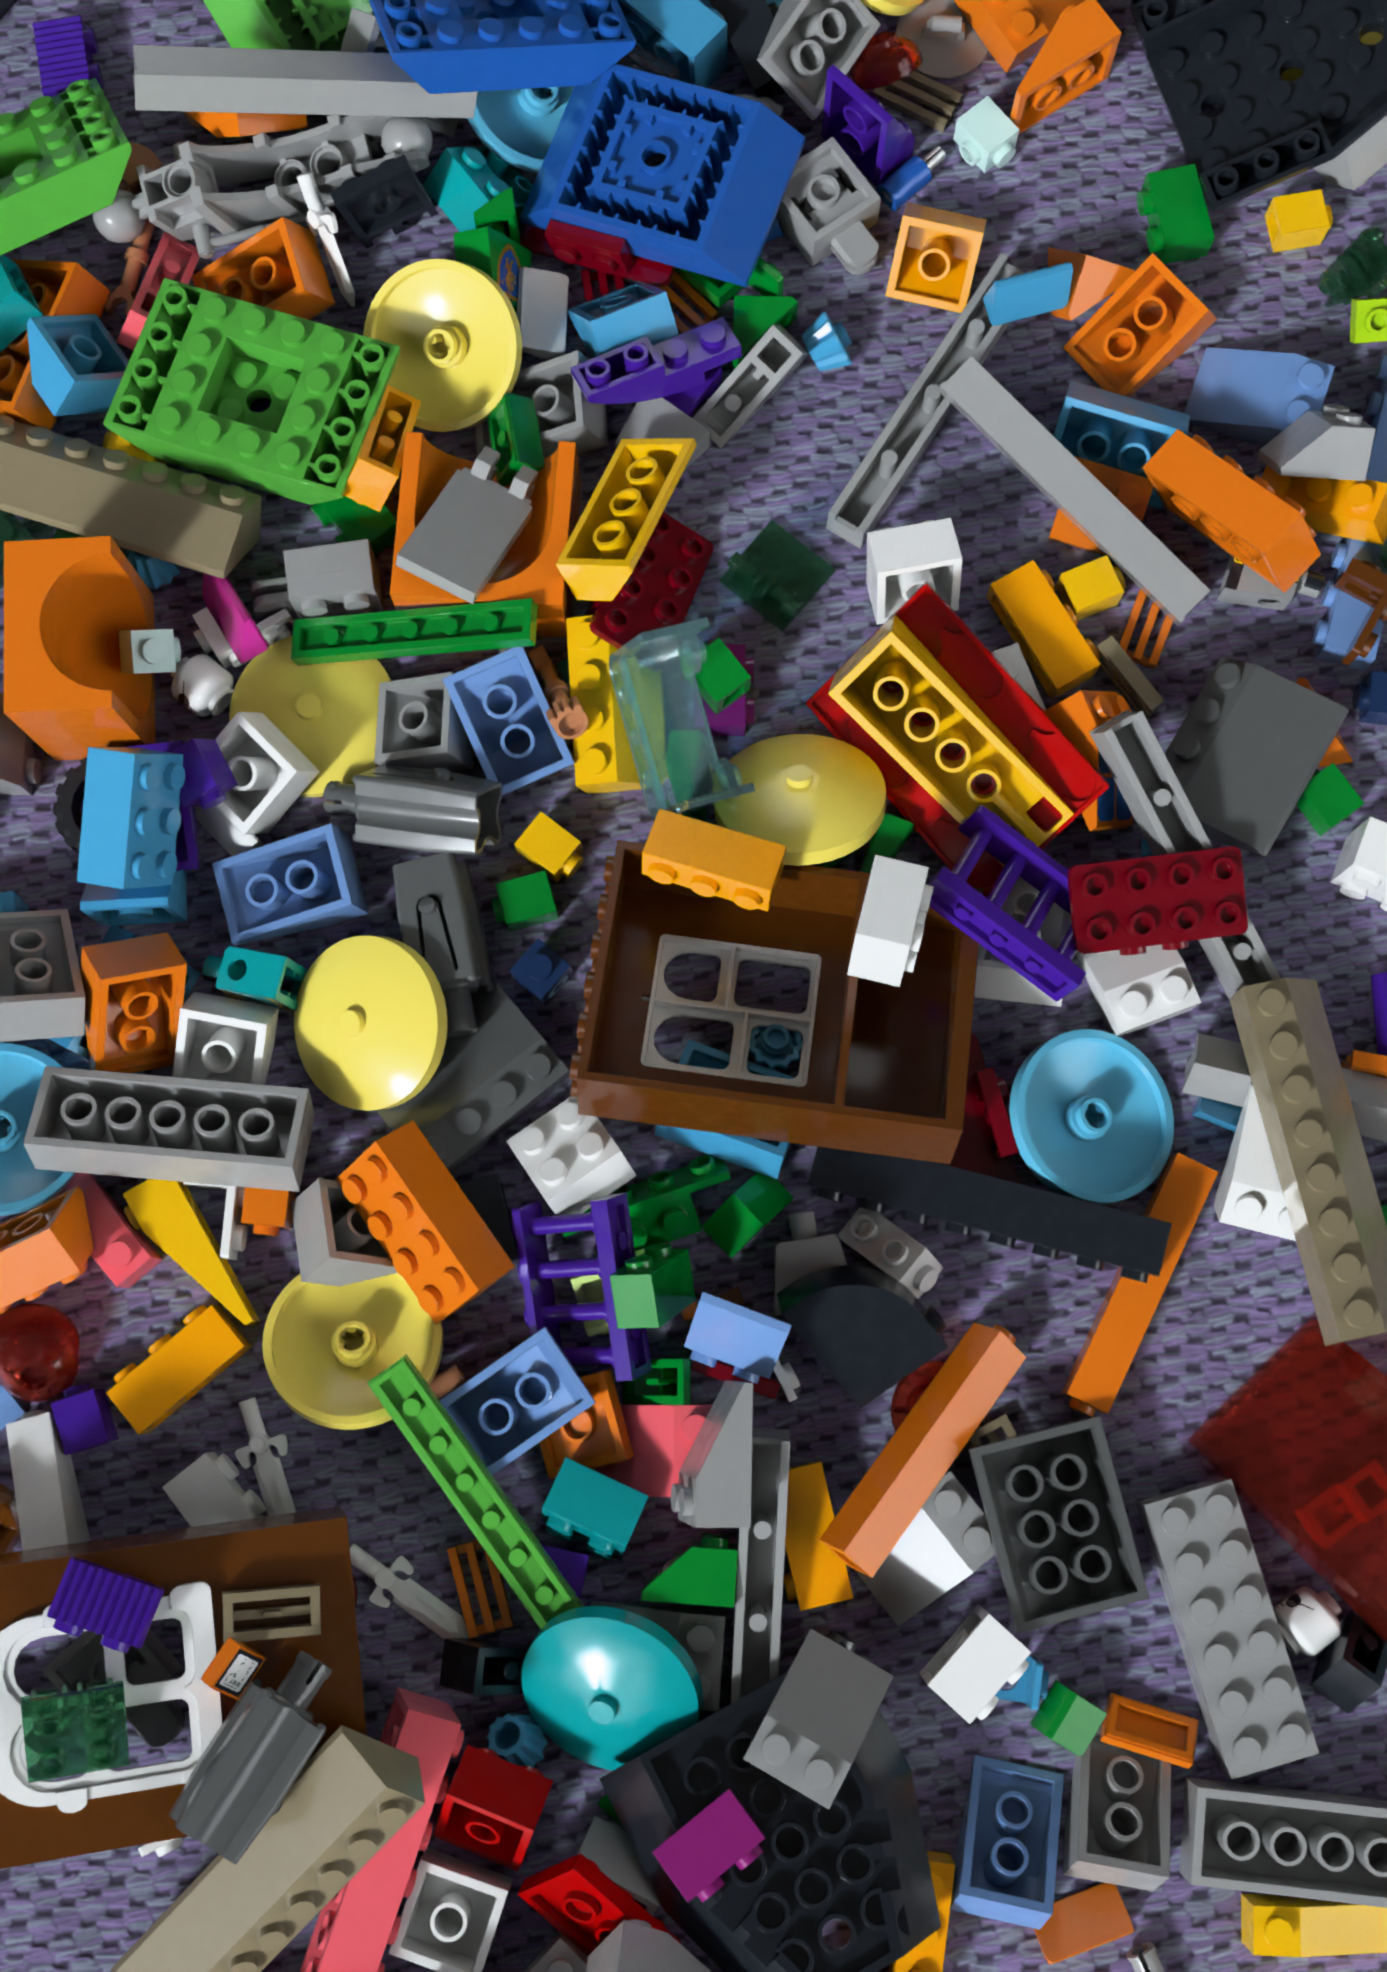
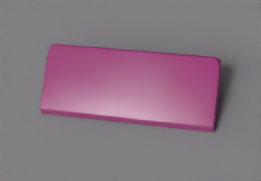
M203 573V600L238 661L245 663L268 650L267 642L228 577L226 576L222 579Z

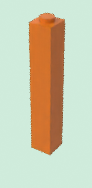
M1180 1153L1169 1157L1143 1214L1146 1217L1172 1223L1159 1277L1149 1275L1147 1283L1121 1277L1122 1268H1118L1062 1389L1061 1394L1071 1398L1068 1404L1070 1408L1086 1416H1093L1095 1411L1102 1414L1109 1413L1218 1175L1217 1171Z
M978 1323L971 1325L819 1540L847 1566L873 1578L1027 1358L1014 1345L1016 1338L1013 1334L1002 1326L994 1324L991 1328Z

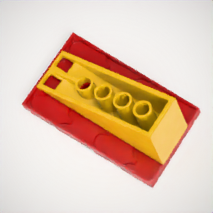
M927 581L805 703L836 739L853 745L875 762L883 775L887 798L907 821L915 825L914 829L951 871L970 838L958 830V827L978 806L982 805L991 812L996 813L1005 823L1025 838L1033 841L1042 850L1110 787L1096 767L1011 676L1008 670L975 636L971 629ZM984 850L966 882L972 887L983 888V896L987 898L1005 865Z

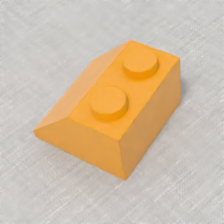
M907 202L901 221L885 296L961 313L967 305L987 219Z

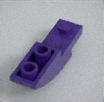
M721 317L656 345H652L647 336L577 364L571 367V373L588 402L625 404L648 401L705 384L704 372L742 357L741 344L725 319Z

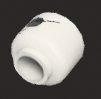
M198 654L190 659L184 657L179 663H176V672H171V677H173L171 685L173 697L194 714L200 717L210 714L217 716L231 703L232 694L235 691L233 689V676L211 657L205 654Z
M1300 1587L1274 1608L1284 1644L1294 1655L1302 1652L1307 1656H1314L1342 1633V1627L1337 1618L1342 1610L1332 1596L1324 1589L1317 1594L1309 1587Z

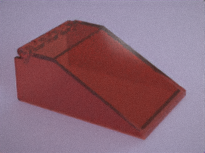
M1312 1317L1188 1441L1222 1477L1232 1479L1235 1490L1387 1643V1376L1344 1342L1325 1346L1319 1322Z

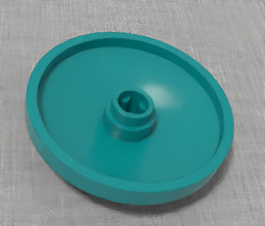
M586 1606L571 1609L557 1615L537 1633L523 1662L522 1690L528 1709L536 1723L561 1749L575 1758L599 1768L614 1771L698 1723L701 1718L704 1700L703 1688L697 1668L682 1645L658 1624L624 1609L608 1606Z

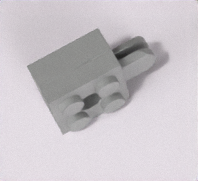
M831 137L798 159L778 209L777 217L782 229L811 266L819 263L832 253L836 255L842 265L852 275L865 274L876 264L879 243L868 229L878 223L881 197L835 138Z
M368 539L283 551L286 577L259 580L251 584L252 596L255 598L253 600L254 612L262 616L274 615L285 608L289 613L296 612L299 619L385 611L380 567Z
M150 1628L141 1649L131 1645L128 1653H124L126 1678L133 1685L174 1679L184 1670L183 1666ZM90 1631L83 1632L81 1637H78L42 1670L63 1696L98 1691L105 1686L103 1645L100 1644L102 1635ZM173 1700L113 1709L105 1715L104 1719L106 1738L115 1734L128 1722L147 1745L154 1748L164 1746L181 1733L185 1724V1716Z

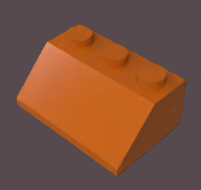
M79 1186L0 1223V1315L7 1311L14 1302L23 1298L26 1301H31L43 1294L50 1285L59 1281L62 1284L70 1283L85 1271L84 1264L94 1250L84 1194Z

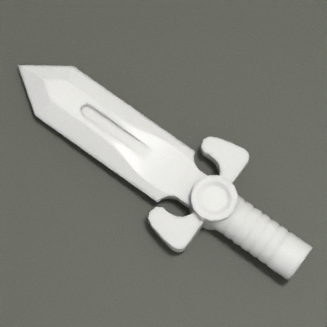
M312 171L300 174L296 178L309 209L307 217H305L306 223L314 236L320 235L339 290L352 307H355L354 287L334 234L338 232L336 216L330 211L328 206L323 204Z
M255 1397L239 1402L250 1439L248 1446L235 1451L239 1463L243 1468H249L251 1466L250 1453L253 1452L257 1460L253 1469L268 1516L295 1513L296 1510L280 1458L275 1457L270 1449V1446L274 1445L279 1455L285 1456L288 1453L287 1436L280 1434L270 1438L267 1435Z
M355 1543L351 1546V1564L369 1578H372L377 1585L369 1597L370 1602L383 1608L389 1607L391 1602L383 1594V1589H387L393 1594L394 1603L443 1639L469 1638L463 1616L411 1578L403 1580L396 1576V1571H403L407 1575H411L414 1572L413 1566L404 1556H399L389 1568L378 1562L370 1554H367Z

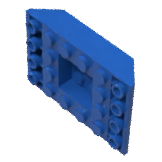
M369 0L392 60L429 94L589 85L632 51L636 44L633 33L617 0Z
M614 64L591 84L574 87L519 219L523 224L546 230L551 219L624 238L632 255L747 287L805 145V136L761 102ZM655 153H661L666 156L665 161L659 166L651 167L645 164L646 159Z

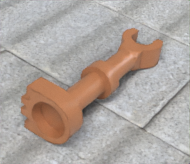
M149 218L145 219V225L141 234L133 240L131 247H127L123 258L126 261L120 285L116 287L114 292L109 294L104 305L106 312L110 315L114 314L115 307L119 303L125 302L127 303V308L125 309L127 317L134 302L142 268L147 267L150 255L147 251L154 228L157 227L150 223Z
M542 644L529 651L528 654L545 686L544 696L547 702L554 707V709L549 708L545 713L559 737L575 739L586 731L588 718L577 697H570L568 685L565 681L560 680L558 671Z

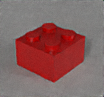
M467 1744L447 1791L433 1836L518 1872L554 1780L544 1777L536 1768L530 1766L520 1767L501 1759L493 1750L487 1748L477 1749Z

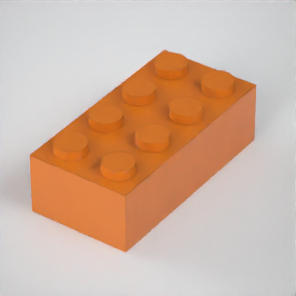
M1177 429L1142 467L1163 505L1175 516L1286 593L1321 555L1314 541L1316 533L1305 522L1306 511L1292 498L1287 497L1283 501L1274 495V489L1261 477L1255 476L1251 479L1243 474V468L1230 456L1225 455L1221 459L1215 455L1213 448L1202 437L1194 435L1190 438Z
M414 1120L376 1140L336 1178L346 1199L354 1205L367 1224L371 1235L378 1240L392 1260L395 1270L403 1276L418 1298L421 1308L429 1314L436 1325L473 1301L515 1267Z

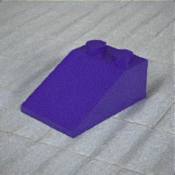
M832 65L827 69L821 137L825 141L834 137L860 172L874 185L878 186L912 157L915 136L905 122L894 119L884 110L877 97L872 94L867 95L836 66Z

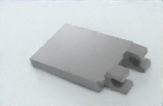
M485 446L477 456L471 470L466 467L462 471L456 470L397 554L396 566L474 604L531 519L533 507L530 506L532 501L529 499L534 493L535 485L533 483L537 479L538 472L523 465L514 476L508 489L492 481L498 470L495 464L500 459L501 453Z

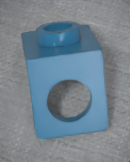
M1028 1656L1025 1660L1029 1662V1666L1018 1679L1017 1684L1009 1690L1000 1689L995 1696L998 1699L1022 1702L1030 1709L1038 1710L1039 1699H1045L1047 1695L1049 1673L1043 1670V1662L1040 1659Z

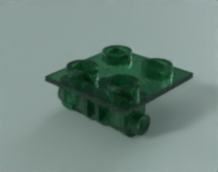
M1378 227L1364 229L1350 246L1344 250V254H1340L1336 261L1320 275L1319 290L1323 294L1331 296L1324 304L1325 306L1329 307L1340 303L1348 305L1351 303V299L1363 296L1372 298L1387 287V246L1382 241L1384 234Z
M771 520L742 554L736 552L727 563V566L730 568L719 579V582L784 632L834 574L836 569Z
M112 1677L107 1678V1681L87 1684L88 1689L83 1690L82 1682L77 1683L78 1691L68 1692L66 1684L62 1685L61 1694L57 1693V1689L39 1692L31 1690L30 1696L21 1697L28 1783L130 1765L123 1681L113 1682Z

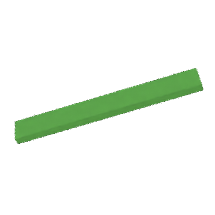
M407 1354L369 1380L367 1384L541 1629L547 1622L563 1612L585 1607Z

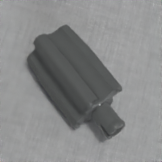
M382 764L354 775L352 779L354 784L330 781L324 789L323 798L334 800V802H323V807L328 814L348 815L357 818L355 833L352 836L355 842L424 852L477 855L482 852L484 845L495 846L501 841V825L498 820V809L502 798L501 782L450 772L446 768H434L432 770Z
M438 853L393 865V875L402 942L416 950L426 960L441 985L447 1008V1037H462L478 1031L471 994L482 989L488 992L493 991L495 985L481 911L468 863L457 861L455 853Z
M301 1650L277 1690L270 1686L266 1688L260 1687L261 1680L259 1678L251 1680L200 1757L169 1813V1816L176 1821L175 1826L178 1830L192 1839L205 1844L236 1865L269 1819L280 1811L283 1798L326 1732L325 1724H316L313 1721L314 1714L308 1711L307 1708L325 1680L330 1677L332 1673L331 1668Z

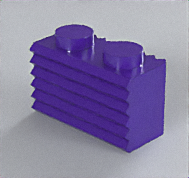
M80 14L32 23L42 85L41 89L44 96L53 97L66 91V88L77 80L87 79L89 81L95 77L101 89H104L100 66L98 63H93L92 54L99 53L96 34L93 28L86 27Z
M71 1555L47 1616L56 1619L53 1628L61 1632L81 1637L85 1629L98 1635H103L100 1641L101 1645L119 1652L128 1653L131 1645L136 1648H142L164 1593V1587Z

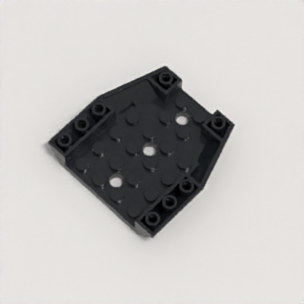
M1142 0L1130 6L1147 62L1189 165L1195 164L1204 199L1214 211L1336 158L1387 115V0ZM1368 32H1378L1383 36L1382 40L1374 45H1366L1360 41L1361 37ZM1289 68H1299L1303 71L1302 76L1295 81H1286L1281 78L1282 73ZM1212 103H1220L1225 107L1221 114L1214 117H1209L1202 113L1205 107Z
M843 1641L840 1642V1643H838L839 1645H841V1646H843L844 1648H846V1646L844 1645ZM788 1672L600 1778L664 1911L723 1972H878L903 1957L941 1927L912 1771L879 1708L830 1809L823 1807L754 1765L747 1768L738 1767L730 1757V1748L736 1740L741 1738L753 1740ZM730 1787L765 1835V1839L758 1844L763 1853L741 1871L736 1864L732 1865L720 1875L725 1884L703 1903L697 1895L687 1903L652 1851ZM787 1827L800 1831L804 1839L801 1852L793 1857L782 1855L776 1848L775 1842L778 1833ZM832 1919L845 1921L851 1930L848 1943L841 1948H832L823 1940V1928Z

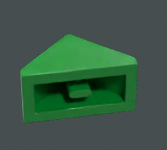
M734 295L733 333L741 344L742 357L732 360L734 368L739 365L772 325H782L786 329L797 319L798 302L792 296Z
M756 1173L737 1189L701 1227L732 1259L794 1197L776 1179Z
M651 1359V1371L632 1381H622V1404H691V1359Z

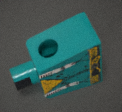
M228 946L225 949L223 958L209 955L206 958L202 974L204 980L215 982L217 989L236 999L295 1012L298 1003L297 995L308 970L286 956ZM283 977L295 980L291 994L288 991L280 990Z

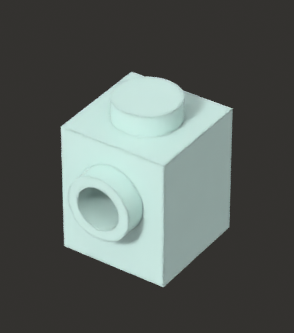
M986 96L957 119L953 140L959 145V151L963 159L971 166L976 164L985 173L994 165L998 168L1005 166L1016 153L1015 146L1019 129L992 99Z
M173 629L118 630L121 673L176 672V663H179L181 660V646L178 637H174Z

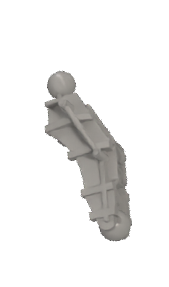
M342 115L327 116L328 123L307 131L298 129L289 136L273 139L262 132L252 137L254 143L213 146L197 145L190 141L177 142L172 146L175 162L154 171L144 164L136 167L142 192L133 195L129 191L118 189L112 205L93 213V222L100 234L107 240L116 243L131 242L141 234L145 225V219L149 218L150 223L181 241L195 239L199 257L208 259L214 256V248L247 240L281 217H285L299 225L305 224V217H307L309 209L296 176L312 171L323 204L330 208L335 206L330 191L340 187L349 178L360 177L376 169L380 163L387 159L405 155L415 172L429 167L428 156L433 148V134L427 122L421 117H343ZM381 138V146L386 155L383 156L384 158L373 160L369 142ZM338 165V169L332 172L335 166ZM274 178V184L265 187V190L219 193L218 187Z

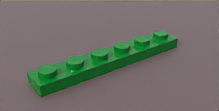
M532 598L295 619L293 624L291 660L297 665L536 646L538 605Z

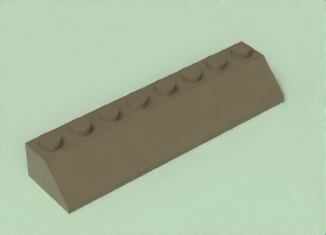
M0 415V510L86 537L111 536L118 547L222 579L233 570L260 539L261 495L245 491L239 486L225 485L208 480L200 474L185 473L169 468L160 462H149L130 456L121 450L103 448L90 444L85 439L70 438L54 433L45 427H34L15 421L9 416Z
M1282 978L1243 986L1229 1001L1324 1344L1329 1346L1387 1333V1225L1317 981L1314 979Z
M341 1725L306 1762L283 1798L280 1811L269 1819L238 1863L235 1865L221 1855H218L111 1968V1972H261L425 1804L418 1758Z

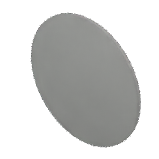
M925 0L914 11L901 15L898 19L896 41L899 51L905 61L923 75L935 79L959 78L975 70L987 55L988 49L954 0Z

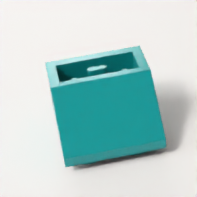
M487 147L445 148L423 184L427 192L459 232L476 229L473 212L509 187L513 189L518 224L520 225L521 221L519 218L533 187V184L524 178L514 166L500 159Z
M565 1458L542 1507L540 1521L546 1523L545 1531L567 1542L574 1536L588 1543L586 1548L588 1552L610 1561L613 1555L622 1558L649 1496L571 1459Z

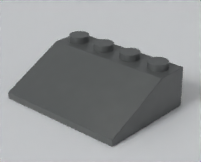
M1221 656L1165 752V756L1208 839L1266 857L1349 712L1347 707L1259 665Z
M495 980L493 991L488 992L482 989L471 994L478 1031L462 1037H447L440 1064L423 1090L399 1106L376 1110L391 1131L414 1120L450 1174L569 1080L570 1071Z
M1085 1416L1045 1426L969 1449L1016 1633L1149 1599L1100 1416Z

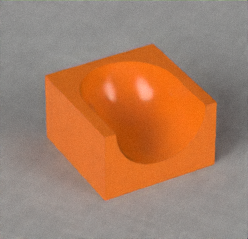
M405 432L390 585V597L396 610L471 604L396 566L397 554L456 470L462 471L464 467L471 470L474 461L458 458L439 450L429 443L423 433ZM559 441L557 450L551 456L544 459L545 466L538 471L537 479L533 483L535 490L529 499L532 501L530 506L533 507L531 519L474 603L532 598L538 605L536 636L567 638L566 618H570L572 592L558 570L556 562L578 522L581 474L576 442ZM495 475L492 480L496 483H498L497 475Z
M111 536L4 541V714L55 761L84 759L87 757L88 747H129L156 743L155 673H121L118 630L154 629V595Z

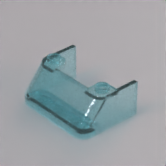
M708 617L642 632L613 652L609 657L610 677L645 803L653 820H655L659 808L683 815L731 801L755 791L753 783L742 785L741 775L735 764H730L725 757L718 758L695 675L700 673L702 663H705L707 658L704 642L700 637H697V634L710 626Z

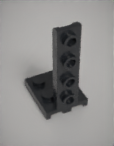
M381 138L369 142L373 160L384 158L383 156L386 153L381 146ZM405 155L387 159L380 163L376 169L360 177L349 178L340 187L330 191L336 208L366 249L374 246L372 238L390 229L393 230L395 235L409 229L407 221L427 211L431 217L439 214L431 196Z

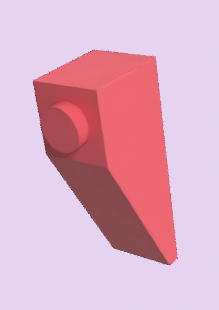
M164 231L116 341L117 343L134 351L164 278L189 284L199 260L196 246L186 241H181Z
M76 1173L57 1195L76 1186L80 1187L84 1194L94 1245L91 1256L116 1287L130 1288L163 1259L142 1233L131 1225L124 1211L93 1174Z

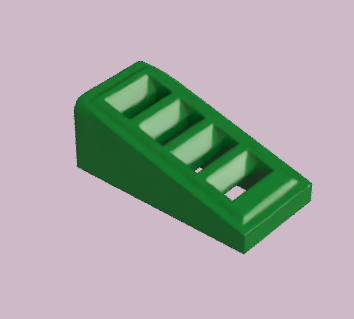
M885 812L879 829L872 837L859 872L871 873L875 855L894 859L909 840L915 825Z

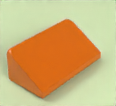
M1103 1882L1055 1900L1053 1915L1041 1930L1034 1929L1048 1964L1057 1963L1135 1931L1117 1886Z

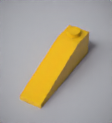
M147 1179L123 1193L128 1203V1206L124 1207V1212L136 1230L141 1228L154 1243L244 1325L254 1326L261 1322L228 1260L220 1258L221 1248L187 1185L178 1181Z
M1241 1893V1942L1253 1955L1314 1957L1387 1953V1908L1282 1895Z

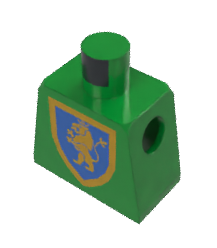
M489 226L454 233L456 261L472 265L490 276L506 293L517 314L519 268H531L532 251Z

